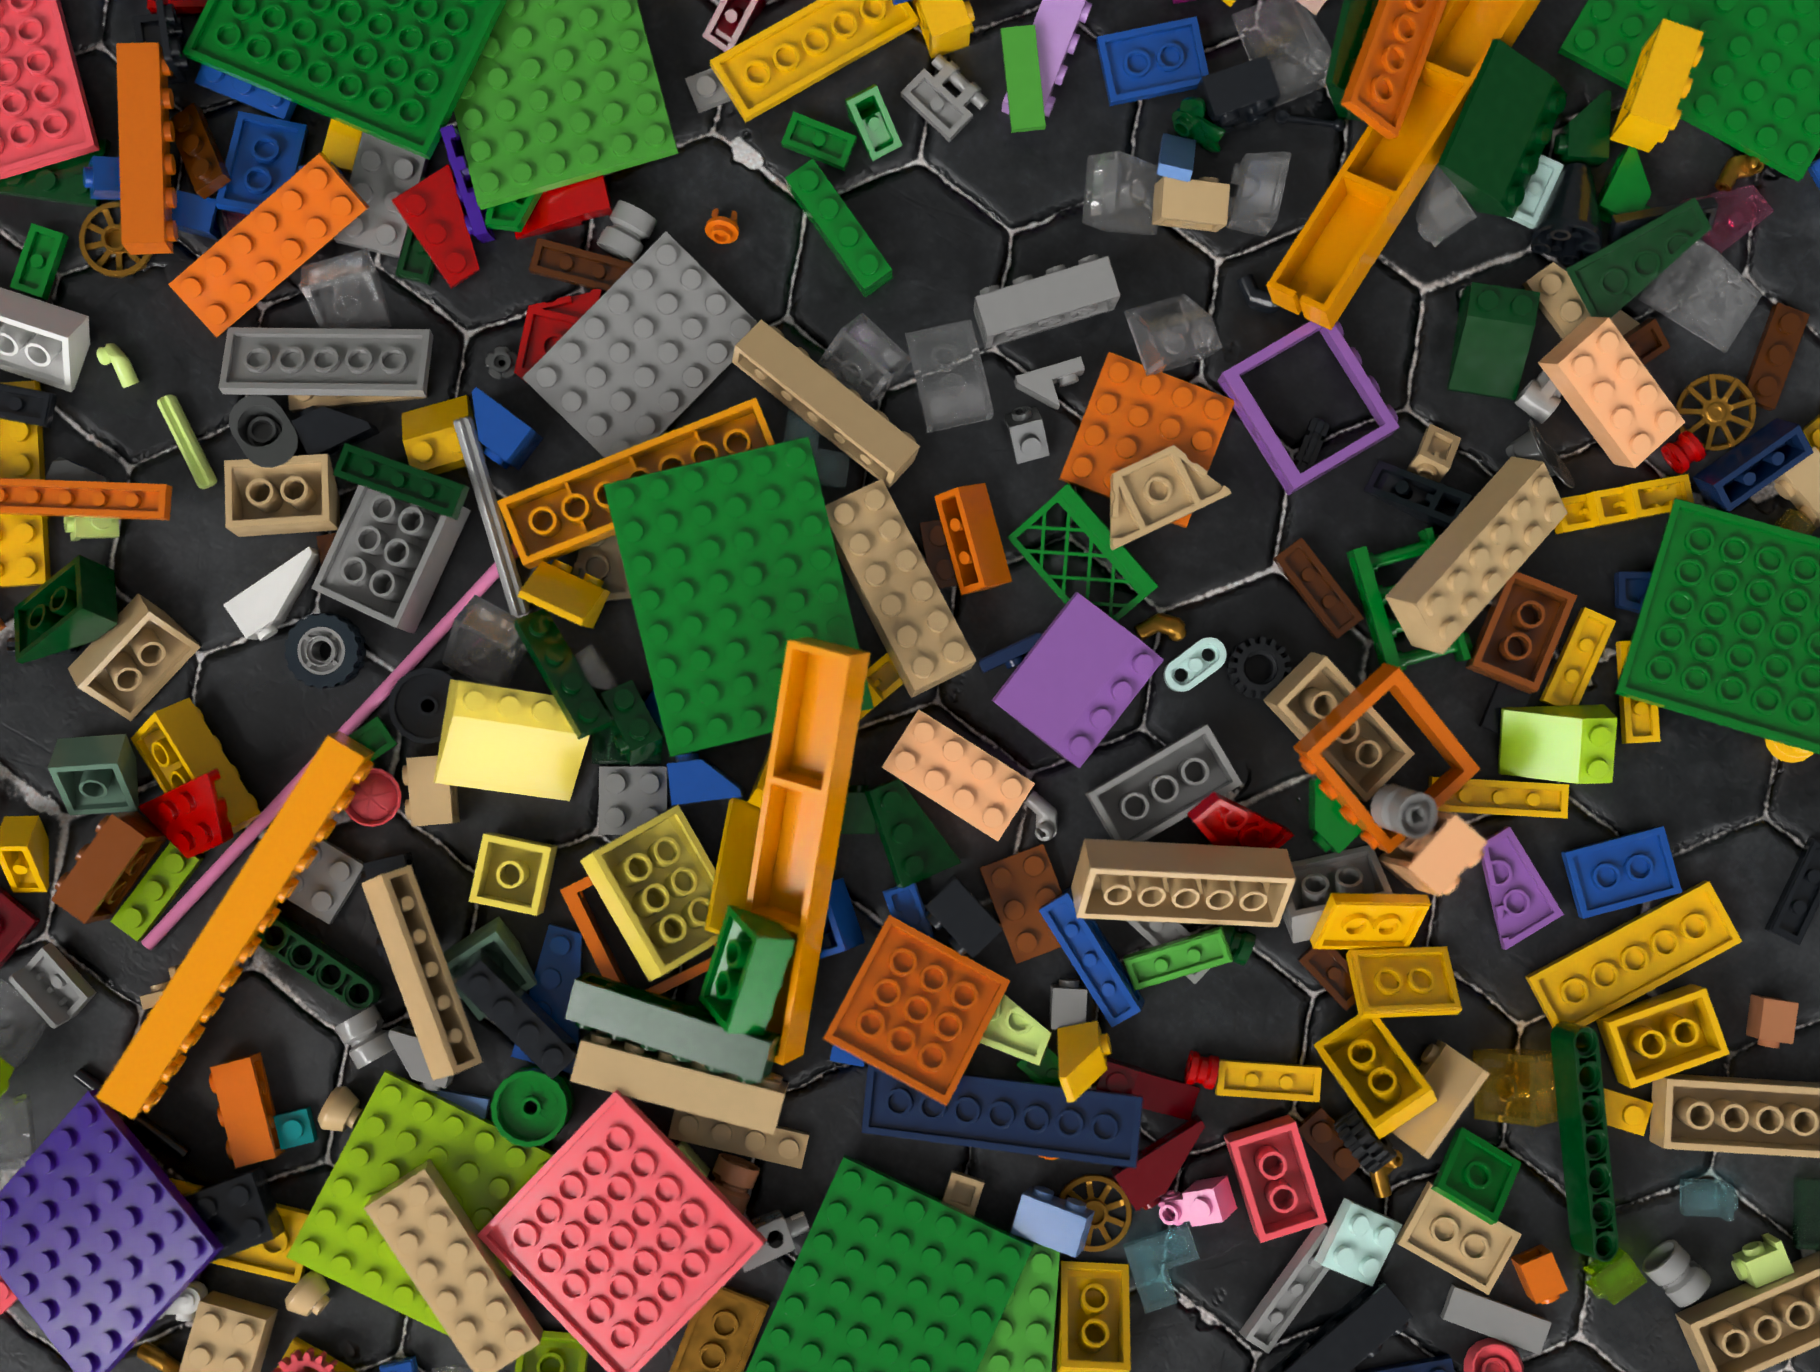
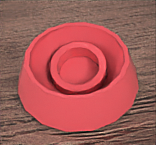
M373 767L364 781L361 780L359 784L355 783L351 789L356 792V795L345 812L351 820L361 826L376 827L387 823L394 818L400 808L402 795L398 782L392 774L381 768Z
M1485 1338L1477 1341L1468 1349L1464 1358L1463 1372H1524V1365L1520 1354L1511 1344L1495 1338Z

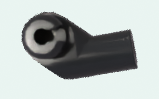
M1252 274L1237 280V284L1250 309L1272 314L1282 308L1272 303L1268 291L1258 288Z

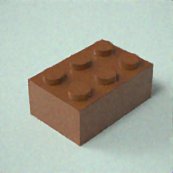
M1516 571L1495 595L1471 652V659L1468 660L1465 668L1525 693L1537 692L1577 595Z
M138 812L112 813L105 816L99 822L95 829V832L98 834L90 844L87 843L79 850L75 857L77 863L71 872H66L55 885L57 891L51 898V901L84 924L111 919L168 839L150 820Z

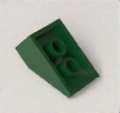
M1471 282L1462 290L1447 390L1508 400L1516 399L1535 329L1540 292Z
M78 555L15 606L16 662L23 664L94 642L107 631L112 630L118 623L114 570L82 555Z

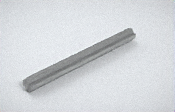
M469 416L456 419L453 424L507 604L513 616L523 615L529 612V606L526 600L517 597L523 586L482 448L478 441L474 421Z

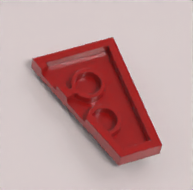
M449 164L392 199V204L451 289L480 271Z
M1212 792L1187 813L1213 845L1279 849L1295 836L1289 828L1216 792Z

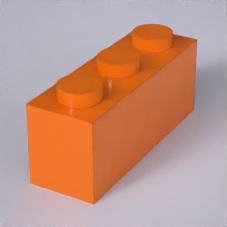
M986 483L960 486L934 496L961 595L989 590L1012 582Z
M261 1052L224 1061L210 1067L209 1085L212 1092L217 1094L219 1102L217 1116L220 1125L225 1127L228 1138L226 1141V1152L229 1159L233 1160L235 1168L273 1159L284 1153L285 1149L281 1150L273 1118L276 1115Z

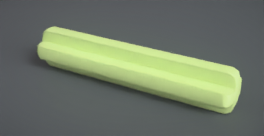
M172 394L161 397L157 400V405L197 486L200 489L214 486L217 483V478L177 397Z

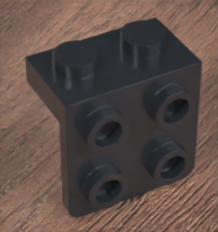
M155 0L157 14L133 16L136 43L159 42L163 49L165 62L173 72V76H168V85L186 83L185 70H190V60L182 53L180 37H185L186 35L183 19L181 16H177L173 3L169 4L167 0Z

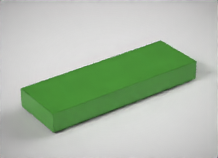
M1035 24L1001 28L1000 34L1011 133L1045 130L1046 122Z
M1220 926L1125 955L1123 961L1134 991L1232 962L1233 955L1224 930Z

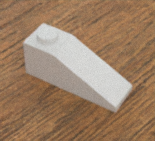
M311 547L306 548L223 604L246 639L264 641L278 632L276 627L285 622L319 562V550Z

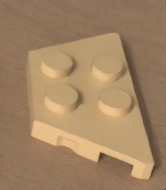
M1175 445L1125 467L1110 476L1111 550L1113 551L1232 493L1225 485L1221 486L1207 475L1208 472L1199 464L1191 462L1187 455Z

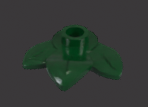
M1197 97L1184 98L1181 101L1180 108H1177L1172 113L1174 129L1183 137L1193 138L1204 149L1211 152H1220L1221 147L1218 142L1224 136L1226 130L1204 118L1206 106L1203 99Z

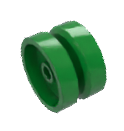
M536 1064L525 1065L504 1079L495 1091L491 1104L493 1123L500 1135L512 1144L523 1147L541 1146L555 1138L570 1120L575 1105L573 1088L567 1077L561 1072L551 1079ZM533 1101L537 1107L532 1109L528 1103Z

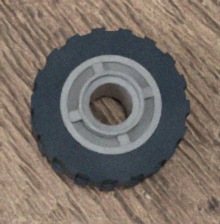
M330 613L311 614L307 618L296 622L297 625L288 632L289 637L285 640L284 644L286 646L284 657L288 662L287 667L289 671L295 674L294 677L298 681H303L309 687L324 689L349 683L351 678H355L359 674L360 668H363L365 663L363 660L364 656H366L364 643L366 642L364 636H361L359 632L361 630L346 617ZM323 642H327L331 647V655L327 660L323 659L320 655V646Z

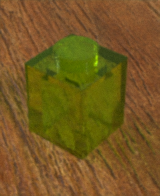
M1618 1247L1617 1254L1612 1260L1608 1262L1594 1260L1583 1268L1590 1278L1586 1281V1284L1598 1300L1604 1298L1613 1306L1647 1282L1628 1253Z

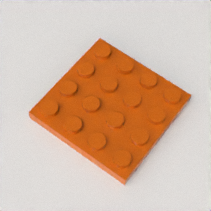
M1108 352L1059 480L1110 499V476L1113 473L1172 445H1175L1184 452L1191 462L1199 464L1208 472L1234 406V400ZM1192 513L1172 523L1186 528Z
M888 915L823 1039L947 1106L1010 980L964 955L961 956L957 951Z

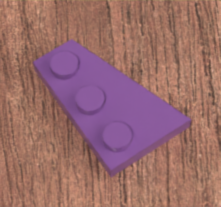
M1505 826L1485 838L1488 843L1482 849L1484 855L1481 858L1500 944L1503 950H1507L1564 915L1510 826Z

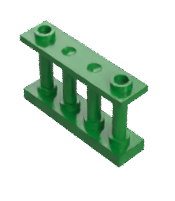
M1432 527L1418 532L1420 542L1375 555L1372 552L1368 553L1367 546L1353 549L1346 553L1379 666L1387 663L1397 666L1404 671L1409 665L1451 653L1454 654L1456 662L1471 659L1469 652L1472 651V642L1466 631L1461 633L1444 654L1421 648L1404 653L1396 649L1394 638L1397 637V633L1404 630L1397 619L1387 618L1384 605L1387 604L1385 596L1396 584L1387 587L1378 585L1374 572H1377L1379 567L1423 555L1439 537L1438 533L1434 534Z

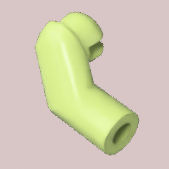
M106 343L105 347L97 349L96 355L102 365L112 363L123 388L139 382L131 361L116 344Z

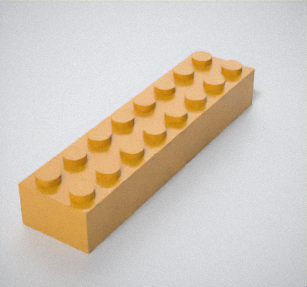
M755 397L500 499L497 502L523 566L532 569L537 567L541 561L549 562L616 535L604 484L774 445L775 442Z

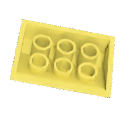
M450 679L434 783L570 801L589 736L578 740L553 695Z
M679 805L580 860L649 982L663 976L717 943L719 934L704 930L716 869Z

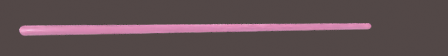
M513 542L510 546L516 560L519 554ZM495 562L338 731L347 736L356 731L390 695L397 681L412 671L499 578ZM312 759L141 941L144 947L152 950L274 820Z

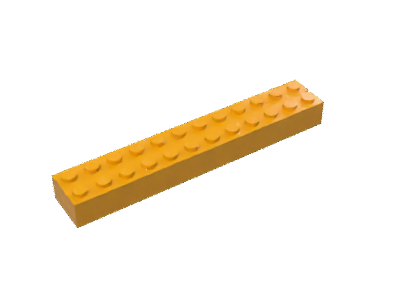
M1541 0L1447 1L1398 137L1386 139L1368 125L1266 284L1272 303L1297 315L1302 311L1305 319L1329 330L1333 329L1439 162L1492 40L1500 39L1512 47Z
M811 637L791 639L787 642L745 907L746 911L780 924L795 940L793 954L788 960L783 975V985L778 991L773 1006V1015L766 1027V1030L781 1034L774 1062L785 1065L804 1055L870 652Z
M341 731L326 737L96 1096L97 1099L131 1119L137 1117L142 1111L148 1113L153 1105L160 1101L168 1088L163 1083H167L173 1075H176L187 1059L182 1053H187L190 1047L197 1043L206 1027L201 1025L202 1022L206 1023L210 1016H214L225 998L220 996L221 992L225 993L230 986L232 987L243 971L239 964L241 962L244 963L248 957H251L262 942V939L257 937L260 932L264 933L267 927L270 928L281 912L277 908L278 903L282 904L286 898H289L300 880L295 878L298 872L301 874L305 868L308 869L316 858L319 851L314 849L317 842L320 844L332 833L337 824L333 817L336 813L340 814L342 810H346L356 795V792L351 789L355 783L359 784L361 780L364 781L371 772L375 763L370 760L375 752Z

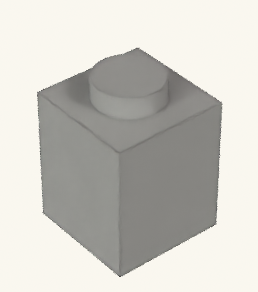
M1059 979V984H1051L1050 1028L1057 1030V1028L1086 1023L1087 988L1079 985V980Z

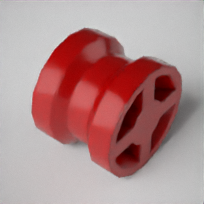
M1686 430L1678 435L1674 443L1669 442L1661 447V453L1665 461L1679 474L1689 470L1691 463L1700 462L1706 457L1705 448L1700 440L1690 431Z
M1191 1050L1185 1067L1184 1083L1188 1085L1199 1083L1205 1089L1212 1090L1218 1076L1219 1057L1214 1055L1204 1057L1199 1052Z

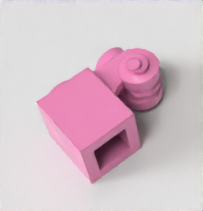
M1228 1175L1196 1180L1182 1195L1181 1192L1169 1190L1161 1196L1162 1200L1158 1203L1160 1207L1159 1217L1163 1223L1180 1226L1184 1224L1183 1222L1190 1221L1192 1227L1224 1222L1237 1209Z

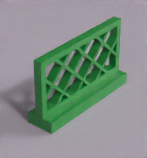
M1067 483L1055 496L1007 537L1065 604L1070 600L1066 594L1067 580L1087 581L1085 597L1087 600L1090 599L1091 581L1111 582L1109 602H1090L1095 606H1109L1108 616L1116 622L1159 586L1124 545L1113 551L1111 550L1110 529L1070 483ZM1056 503H1059L1067 512L1066 527L1046 526L1047 511ZM1043 516L1042 526L1033 525L1039 518ZM1071 518L1080 528H1070ZM1027 529H1041L1040 550L1027 549L1018 537ZM1046 530L1066 531L1064 551L1045 550ZM1070 531L1084 532L1089 537V553L1069 552ZM1093 543L1103 554L1093 553ZM1031 553L1040 554V563ZM1044 554L1064 555L1063 575L1048 574L1044 569ZM1068 555L1088 557L1087 577L1067 575ZM1092 557L1107 558L1112 564L1111 578L1091 577ZM1116 569L1125 579H1115ZM1054 579H1063L1062 588L1055 582ZM1115 583H1128L1138 593L1129 603H1113ZM1113 607H1123L1112 617Z

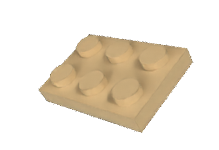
M1428 1181L1395 1242L1489 1295L1522 1234L1500 1221L1492 1225L1488 1224L1432 1190L1433 1184Z

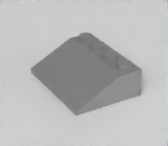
M358 485L311 589L395 628L415 634L471 510L462 507L458 520Z

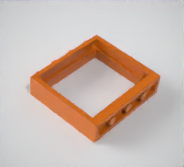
M1383 663L1293 748L1301 757L1299 759L1302 764L1301 767L1310 775L1315 773L1321 781L1318 785L1321 791L1329 799H1336L1342 806L1339 810L1340 814L1351 825L1357 824L1362 830L1360 838L1367 842L1373 850L1379 848L1390 854L1407 836L1388 829L1383 830L1374 822L1371 814L1324 759L1321 753L1386 692L1390 691L1451 767L1423 793L1429 795L1435 801L1437 809L1470 780L1480 768L1403 671L1397 666Z
M589 876L561 889V894L602 977L627 984L582 890L593 885ZM712 957L645 989V991L660 995L707 972Z

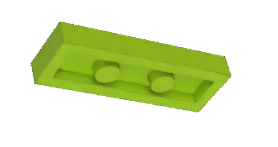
M170 842L110 922L135 941H142L204 859L199 855L187 859Z

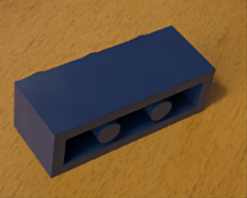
M1776 418L1693 476V479L1708 505L1730 512L1814 452L1799 424Z

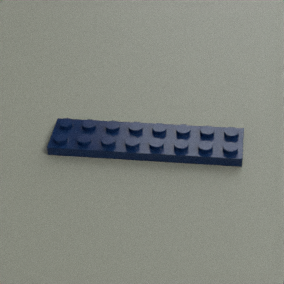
M868 1064L861 1133L1136 1168L1144 1096L1087 1089L1076 1101L1068 1103L1064 1090L1060 1085L963 1074L948 1105L945 1106Z

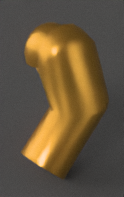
M1747 154L1728 159L1722 169L1715 187L1721 192L1728 193L1732 190L1738 178L1750 177L1760 173L1765 164L1760 162L1757 157H1750Z
M1394 1149L1397 1153L1396 1157L1376 1173L1370 1172L1376 1198H1385L1392 1195L1388 1175L1393 1169L1403 1164V1155L1399 1150Z
M150 1342L143 1343L137 1351L139 1359L161 1372H179L181 1363Z

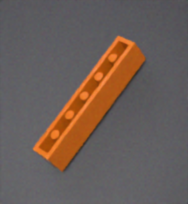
M159 42L116 43L122 245L131 255L173 253V242L178 241L177 224L175 220H172V208L177 207V195L175 188L171 187V175L176 174V162L174 155L170 154V142L175 141V129L173 122L169 121V109L174 108V96L172 89L168 88V76H173V72L165 62L163 49Z

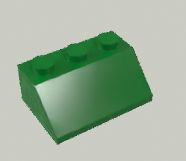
M728 905L699 1000L726 1033L764 1035L767 1024L773 1015V1006L778 991L783 985V975L788 960L793 954L795 940L780 924L732 905Z

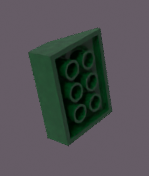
M1343 0L1325 80L1338 118L1363 121L1340 103L1379 0Z
M1500 39L1492 40L1437 164L1477 212L1508 218L1514 217L1518 206L1524 200L1525 190L1531 176L1538 169L1542 151L1552 137L1553 127L1558 115L1565 108L1566 92L1555 77Z

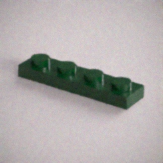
M347 443L344 444L333 472L334 476L455 520H458L470 489L460 483Z
M541 609L515 619L513 626L578 740L608 728L612 722L548 610Z

